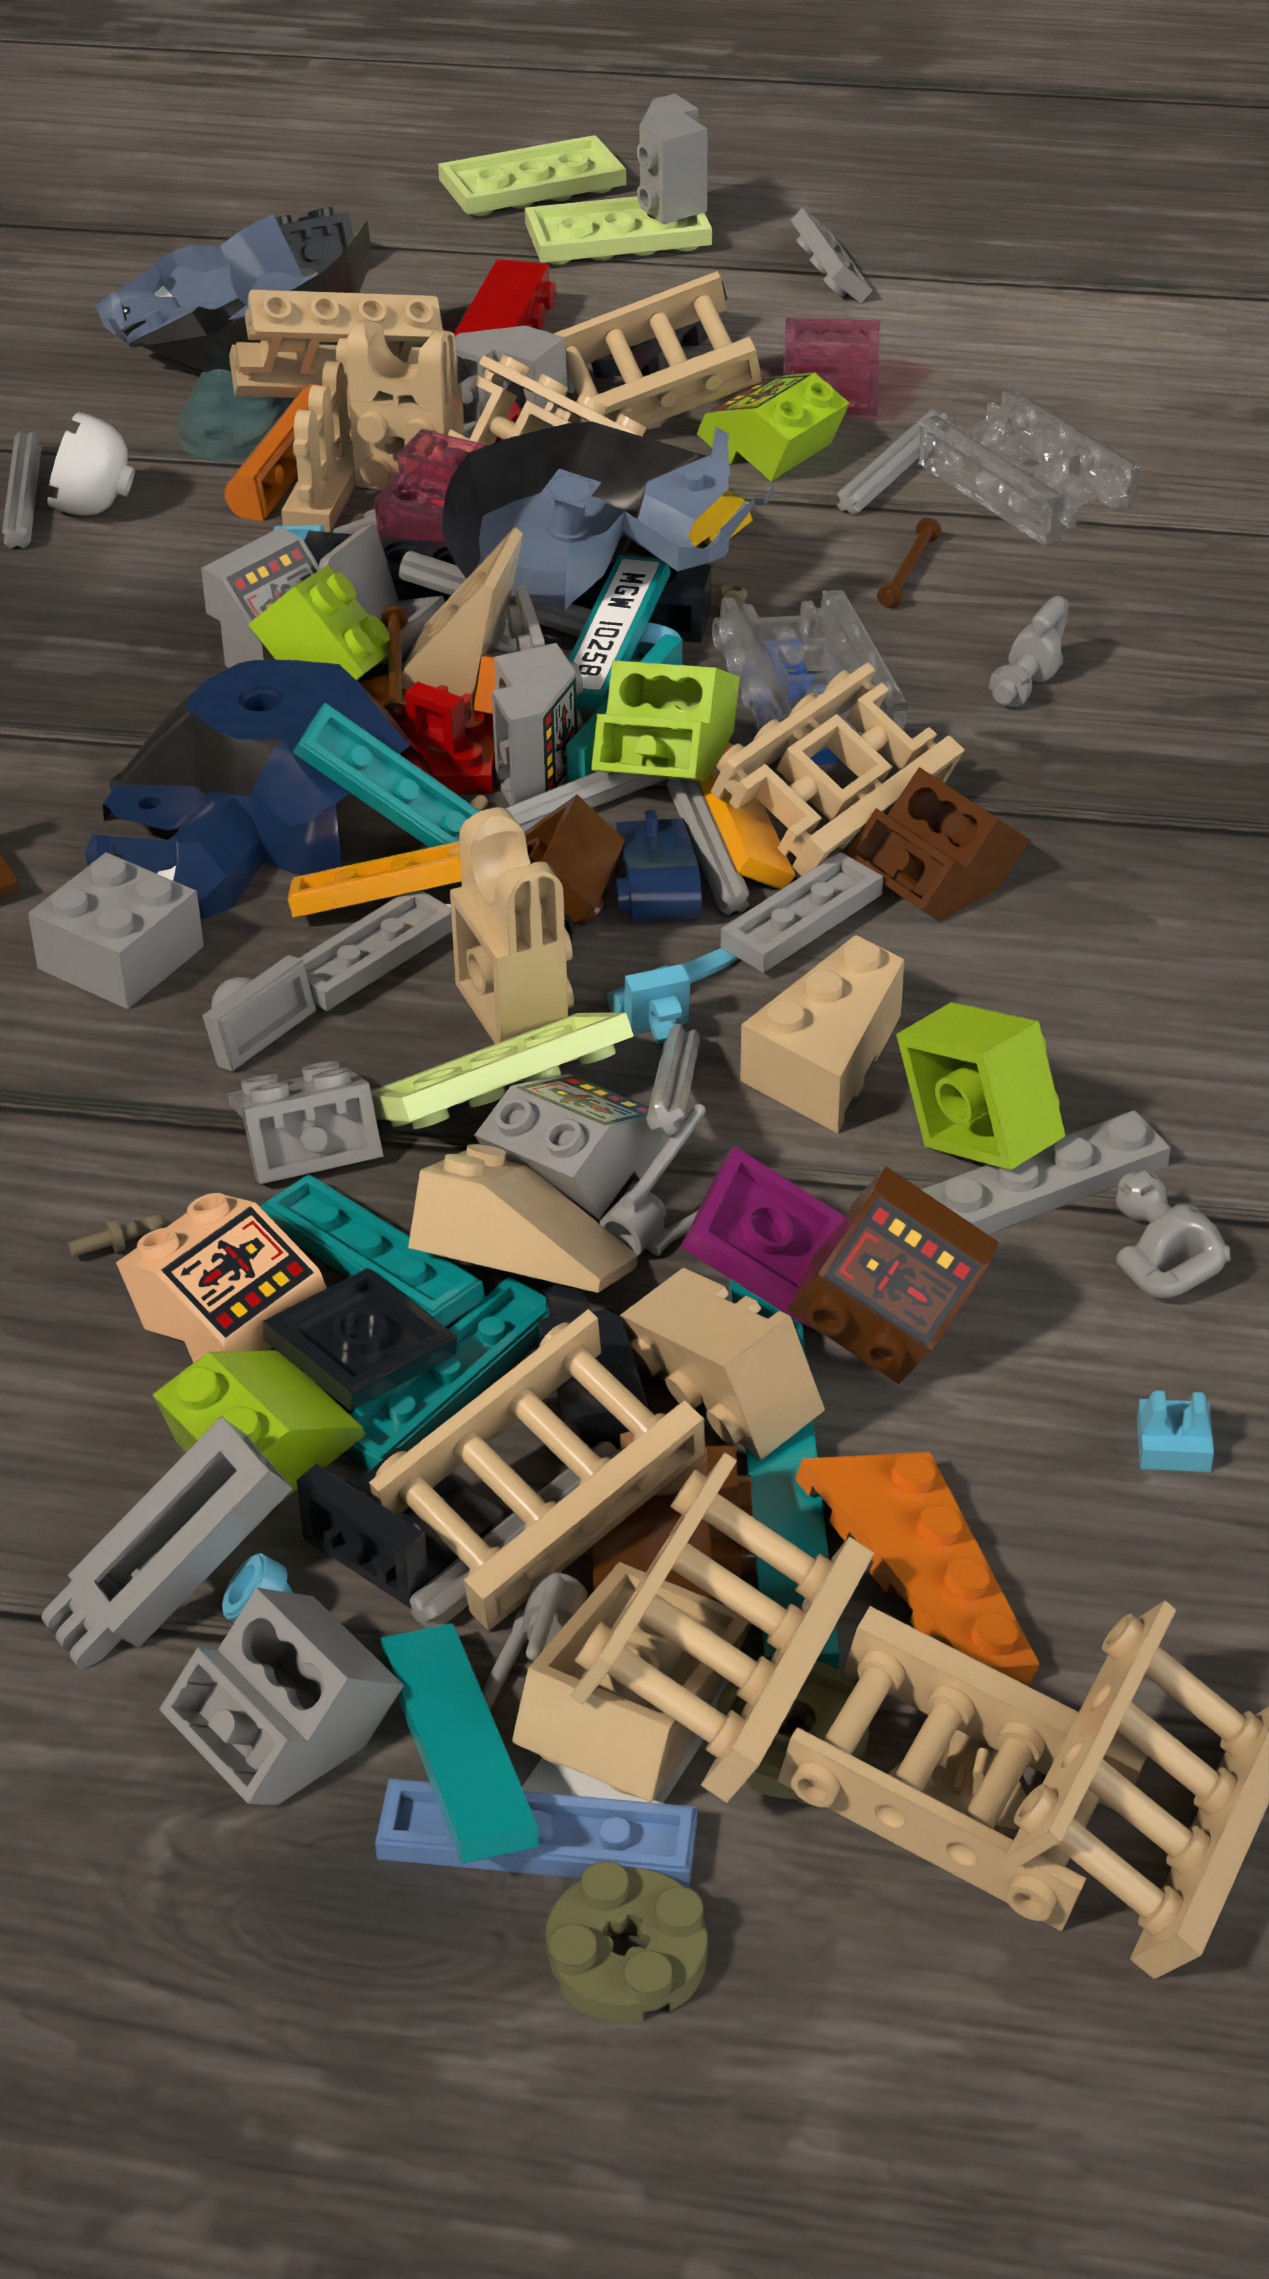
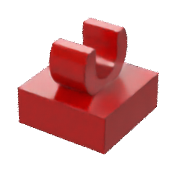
M419 681L405 692L408 738L451 754H455L466 744L465 722L469 721L473 714L472 695L466 693L461 697L448 692V686L440 685L433 687Z

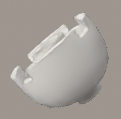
M78 412L73 416L72 420L81 424L76 434L69 431L65 432L50 478L49 485L59 488L57 498L48 497L47 503L49 507L79 516L97 515L108 509L118 494L125 497L128 495L134 479L135 468L127 466V446L123 437L112 425L96 417Z

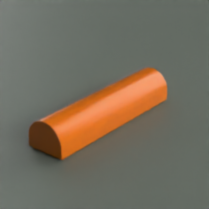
M312 383L301 390L227 483L224 491L225 500L229 508L237 516L264 521L297 479V460L293 451L295 415L298 409L308 410V397L311 386H322V383Z

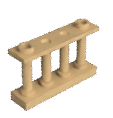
M718 271L554 333L566 337V367L578 396L581 393L606 406L607 409L603 416L616 422L619 414H622L646 427L762 382L757 352L750 336L732 343L718 314L727 310L722 281ZM701 321L714 350L688 360L674 330ZM656 337L670 367L643 377L630 347ZM612 354L625 384L598 394L585 364ZM582 418L580 422H589V421H587V420H585V419Z
M589 1309L570 1324L564 1322L554 1327L543 1338L535 1352L408 1452L400 1451L389 1457L380 1466L375 1478L369 1482L374 1501L395 1514L402 1513L410 1507L470 1568L468 1576L464 1579L469 1611L488 1631L528 1599L531 1584L537 1577L543 1574L560 1573L705 1454L704 1418L685 1400L666 1415L663 1413L654 1415L595 1359L601 1354L598 1318ZM572 1376L634 1435L633 1442L612 1459L610 1457L601 1459L542 1402L544 1398ZM518 1419L581 1479L579 1486L558 1503L555 1501L546 1503L488 1445L489 1442ZM464 1462L526 1524L524 1531L503 1548L499 1546L491 1548L433 1489L435 1485Z
M724 1453L707 1477L695 1469L670 1507L682 1514L613 1627L610 1628L600 1621L574 1661L584 1667L586 1671L570 1697L583 1705L606 1674L625 1685L709 1742L706 1751L714 1755L716 1759L701 1786L728 1803L760 1765L870 1563L874 1552L849 1536L831 1560L820 1553L814 1559L718 1494V1491L737 1460ZM701 1519L798 1583L795 1591L805 1597L800 1609L793 1604H790L787 1609L783 1608L687 1543ZM670 1570H674L769 1634L766 1642L777 1649L771 1661L763 1656L758 1661H755L657 1595L656 1593ZM639 1621L738 1686L739 1690L736 1695L747 1702L741 1714L738 1715L731 1710L727 1715H724L625 1648L626 1642Z
M1165 1600L1139 1618H1136L1133 1614L1124 1616L1105 1638L1102 1650L1108 1656L1043 1784L1036 1787L1018 1808L1014 1816V1823L1020 1829L1005 1856L1012 1864L1019 1867L1051 1847L1056 1846L1140 1915L1138 1924L1143 1928V1931L1130 1960L1153 1979L1202 1955L1269 1804V1707L1255 1715L1250 1711H1246L1243 1714L1239 1713L1159 1647L1176 1612V1609ZM1144 1675L1222 1738L1220 1747L1226 1752L1217 1770L1211 1768L1131 1702ZM1116 1731L1195 1794L1194 1805L1199 1810L1189 1829L1103 1760ZM1087 1789L1097 1795L1168 1854L1166 1862L1172 1868L1163 1888L1159 1889L1074 1819Z
M870 1606L857 1627L844 1668V1672L858 1678L859 1681L824 1740L798 1727L790 1738L777 1782L794 1790L805 1802L817 1807H826L1005 1901L1019 1915L1030 1920L1042 1921L1062 1932L1087 1878L1066 1868L1070 1857L1056 1846L1016 1867L1005 1858L1013 1839L993 1829L1027 1766L1047 1776L1079 1712ZM886 1695H891L928 1714L894 1777L852 1756L853 1751ZM956 1730L998 1750L993 1763L965 1814L922 1792ZM1117 1731L1103 1757V1760L1134 1785L1147 1759L1145 1753ZM1087 1789L1074 1819L1086 1828L1098 1803L1110 1809L1112 1808Z

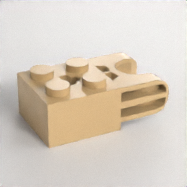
M357 320L346 339V365L356 487L417 495L428 455H432L436 445L447 449L450 440L446 437L450 429L464 436L462 384L458 383L455 336L450 331L434 329L431 336L419 350L418 363L410 364L401 361L389 350L381 324L374 321ZM426 478L421 496L432 494L430 492H426V488L437 491L443 490L427 486L428 482L448 487L449 484Z
M495 807L480 811L467 819L460 829L459 847L462 887L450 890L455 983L493 1042L497 1044L568 1017V1008L574 1005V995L570 981L567 978L566 961L572 959L573 950L564 924V892L560 880L546 862L530 864L525 833L509 810Z

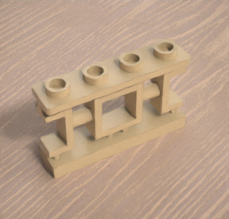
M250 290L247 298L249 309H246L245 312L248 340H261V342H236V345H232L229 358L234 396L296 398L305 386L312 383H322L325 362H336L337 345H319V342H338L340 338H347L357 320L374 321L381 324L386 344L392 354L403 362L410 364L418 363L421 347L412 346L424 345L434 329L443 330L438 298L424 295Z
M504 354L499 363L483 355L479 364L485 367L486 370L482 377L476 376L473 384L490 393L491 396L470 439L450 429L446 437L450 440L447 449L436 445L431 456L461 463L469 451L472 452L495 443L497 437L504 440L538 431L543 421L552 426H559L567 423H578L583 418L589 422L593 421L642 437L647 427L622 414H619L616 422L604 417L603 415L607 409L606 406L581 393L576 402L565 397L568 387L544 374H541L538 382L526 377L530 368ZM504 379L548 400L545 408L543 409L526 401L516 423L506 419L517 396L501 387Z
M869 662L851 674L847 670L840 672L828 684L824 693L818 697L812 694L805 696L793 708L789 717L782 722L776 718L769 721L757 733L753 742L745 747L740 743L734 745L722 756L716 766L720 774L711 792L718 799L731 793L732 797L729 803L735 809H739L756 797L788 828L777 849L784 856L792 852L797 857L792 865L796 878L802 877L839 852L846 854L876 808L888 815L919 767L945 783L965 751L950 735L936 744L933 740L937 734L930 727L913 739L910 738L880 709L890 689L882 682L876 687L870 682L876 669ZM851 707L853 708L846 720L862 735H859L840 717L841 714ZM825 747L833 752L859 777L844 789L840 788L810 759ZM878 750L900 770L885 782L884 780L893 766L877 752ZM781 756L783 757L776 769L791 783L790 786L768 767V765ZM808 800L830 820L829 823L814 834L813 832L822 817L806 803Z

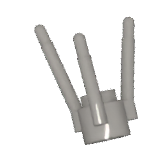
M696 1104L687 1117L680 1123L679 1131L670 1137L640 1181L633 1180L621 1199L600 1220L601 1226L637 1255L647 1248L653 1255L659 1256L672 1241L687 1234L697 1214L695 1212L665 1229L666 1208L662 1201L650 1191L705 1114V1107L702 1104Z
M548 1573L537 1577L531 1584L526 1607L524 1610L516 1613L512 1632L481 1690L489 1710H491L525 1641L529 1640L526 1649L527 1658L535 1660L587 1600L588 1593L577 1579L567 1574Z

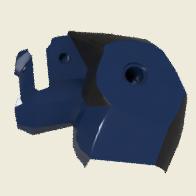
M252 660L238 663L207 679L163 719L125 769L110 779L111 794L102 805L104 821L113 813L115 817L169 831L180 826L177 834L169 840H156L92 833L85 851L87 866L107 852L197 891L200 918L202 919L233 908L263 861L299 875L341 867L336 803L350 792L292 753L313 717L324 703L330 705L398 754L407 748L434 778L435 776L428 762L389 712L340 664L301 660Z

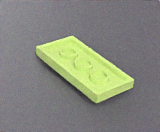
M596 135L438 164L439 180L467 215L472 214L475 216H485L492 213L493 210L506 207L526 208L531 206L533 202L543 200L564 201L570 199L572 195L586 192L606 193L613 187L626 185V168Z
M638 196L525 208V224L541 263L548 262L554 265H563L573 259L582 258L608 260L614 255L630 253L648 256L656 251L669 249L687 252L696 250L699 246L712 245V227L705 213L662 224L640 208Z
M576 1013L372 1090L371 1095L376 1119L390 1120L392 1127L412 1123L414 1129L427 1127L448 1119L450 1115L447 1108L467 1101L470 1107L485 1105L501 1099L505 1094L503 1087L505 1085L522 1080L526 1083L561 1075L560 1064L579 1059L580 1064L583 1065L608 1058L616 1053L613 1044L634 1036L627 1014Z

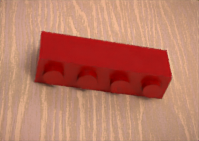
M496 259L456 329L454 336L460 333L518 326H529L542 330L545 314L548 310L554 308L556 300V284L549 280V264Z

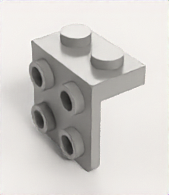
M373 525L361 527L320 560V570L330 565L334 572H340L348 578L355 588L356 600L368 615H374L381 621L382 611L389 606H400L406 610L408 622L401 628L402 659L409 655V649L415 644L426 622L445 603L443 596L398 600L376 527ZM386 657L380 663L388 664V657Z

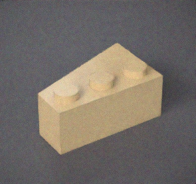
M857 935L853 936L741 1024L740 1081L838 1134L844 1123L845 1111L853 1096L858 1097L864 1086V1075L871 1062L877 1061L901 1016L904 959Z
M682 1268L620 1315L631 1340L630 1346L636 1367L649 1379L657 1375L665 1381L669 1391L679 1404L685 1400L693 1409L698 1408L703 1412L715 1432L728 1445L733 1446L739 1442L762 1460L825 1410L791 1316L778 1311L767 1319L756 1314L761 1310L757 1300L745 1296L734 1304L724 1299L729 1295L725 1286L686 1268Z

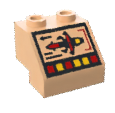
M211 1193L194 1200L188 1206L186 1214L166 1228H160L144 1235L138 1241L136 1249L116 1262L144 1329L184 1341L193 1363L207 1352L270 1350L272 1346L263 1340V1321L327 1289L319 1268L256 1202L227 1196L222 1193Z

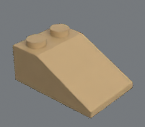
M516 527L508 533L426 622L402 665V688L406 691L418 681L433 687L445 685L448 686V692L461 697L466 693L472 695L473 705L481 658L483 655L491 653L498 654L495 649L505 632L507 607L510 606L523 533Z
M468 1145L467 1151H462L458 1154H447L444 1160L420 1170L408 1244L410 1249L597 1293L637 1267L639 1255L529 1166L505 1160L506 1151L488 1145Z
M619 1562L528 1667L512 1743L539 1754L551 1763L565 1765L607 1783L618 1792L634 1795L652 1802L681 1763L695 1733L608 1674L604 1676L583 1705L570 1697L586 1671L584 1667L574 1661L600 1621L610 1628L613 1627L646 1573ZM664 1580L656 1593L739 1650L751 1629V1622L726 1605ZM639 1621L624 1646L709 1705H711L724 1680L723 1676L641 1621Z

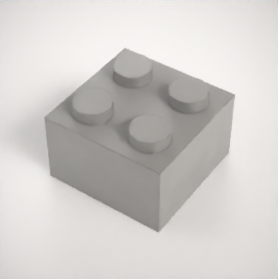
M107 852L28 912L37 969L126 1009L132 1007L204 947L196 890Z

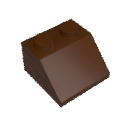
M577 794L524 833L530 864L546 862L563 886L564 914L571 916L573 925L578 923L580 926H584L600 912L604 905V900L601 896L606 885L611 882L619 870L616 861L625 840Z

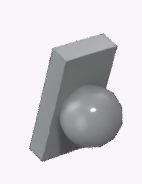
M287 955L255 979L234 977L220 984L212 996L211 1009L202 1015L218 1067L229 1071L235 1070L317 1011L303 959Z

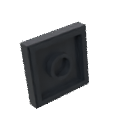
M369 1267L263 1321V1340L350 1411L456 1355L457 1336Z

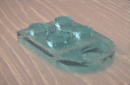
M216 369L202 372L177 421L179 444L185 453L204 461L234 462L247 459L289 407L293 398L234 396L232 373L230 371Z

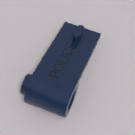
M655 810L645 811V820L616 822V832L625 840L621 853L626 868V878H616L618 913H629L631 924L701 920L702 897L699 867L683 818L658 819Z

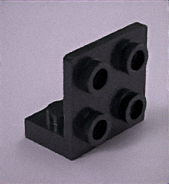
M333 207L307 212L308 216L298 218V222H292L291 215L275 217L299 269L311 268L317 273L323 272L354 241L348 212L334 214Z
M401 1447L394 1449L356 1483L350 1479H340L316 1463L296 1480L303 1538L411 1608L409 1602L411 1596L455 1561L458 1556L410 1507L402 1513L395 1514L373 1500L369 1482L375 1478L380 1466L393 1454L400 1451L408 1452V1450ZM449 1476L433 1487L444 1501L481 1538L503 1521V1512L499 1507Z

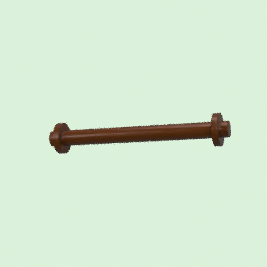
M925 517L918 522L916 526L918 536L890 584H884L880 587L877 598L884 607L893 609L901 604L903 600L902 587L928 542L937 540L941 534V526L935 519Z
M389 606L381 613V622L388 628L390 636L388 641L389 700L383 704V707L389 712L396 723H401L407 719L406 702L402 700L401 628L407 624L408 614L400 606Z

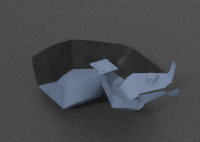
M271 214L239 231L220 246L190 245L170 252L153 263L152 268L119 290L108 294L94 306L101 317L103 326L114 335L117 334L122 340H126L131 348L141 346L194 368L222 376H232L229 358L232 345H236V342H261V340H248L245 312L246 309H249L247 298L250 290L360 293L370 261L367 221L365 222L354 241L323 272L316 276L303 277L274 214ZM143 320L146 321L145 324L131 331L128 336L121 330L125 326Z
M593 421L567 423L510 437L469 452L451 476L447 487L441 530L457 567L467 579L508 533L516 527L523 533L512 596H515V586L527 585L531 601L565 610L605 574L609 564H612L618 555H621L627 549L630 540L676 571L708 564L725 557L729 549V538L754 505H766L774 494L775 483L765 498H755L751 502L745 501L732 518L720 528V532L707 547L703 549L695 548L688 538L695 520L729 489V434L715 426L712 453L709 456H705Z

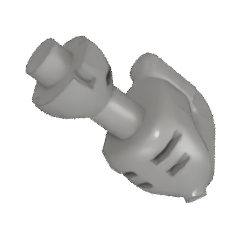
M1056 595L1043 605L1033 617L1032 624L1026 626L1014 641L1008 655L1010 664L1003 665L992 673L988 687L993 691L991 695L998 703L1008 707H1018L1029 697L1032 690V682L1043 683L1047 681L1063 665L1061 640L1069 603L1064 597Z
M1144 1170L1139 1173H1129L1120 1180L1116 1196L1118 1210L1134 1221L1150 1222V1224L1146 1227L1135 1246H1126L1119 1251L1116 1261L1118 1266L1145 1293L1156 1298L1179 1296L1218 1274L1225 1263L1231 1261L1230 1247L1225 1245L1217 1227L1193 1204H1177L1171 1207L1167 1203V1189L1154 1172L1148 1173Z

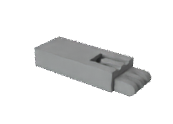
M221 1416L68 1574L72 1581L45 1608L41 1617L42 1621L52 1633L56 1632V1640L65 1651H70V1658L80 1670H84L101 1661L121 1639L139 1648L278 1505L293 1487L245 1432ZM155 1553L156 1555L140 1570L139 1568ZM131 1577H133V1579L121 1590L120 1588H121Z

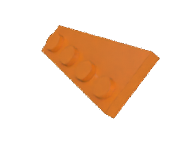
M931 1452L802 1459L795 1480L808 1496L819 1494L832 1510L828 1521L844 1541L850 1536L874 1552L872 1557L873 1565L870 1570L871 1575L886 1593L892 1591L905 1600L913 1610L909 1622L916 1630L1024 1685L1032 1683L1040 1664Z

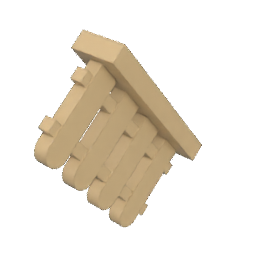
M340 338L338 340L336 362H325L322 373V386H311L308 397V410L298 409L296 412L293 451L297 460L298 482L281 510L283 526L321 525L324 526V532H331L356 486L346 365L347 338Z

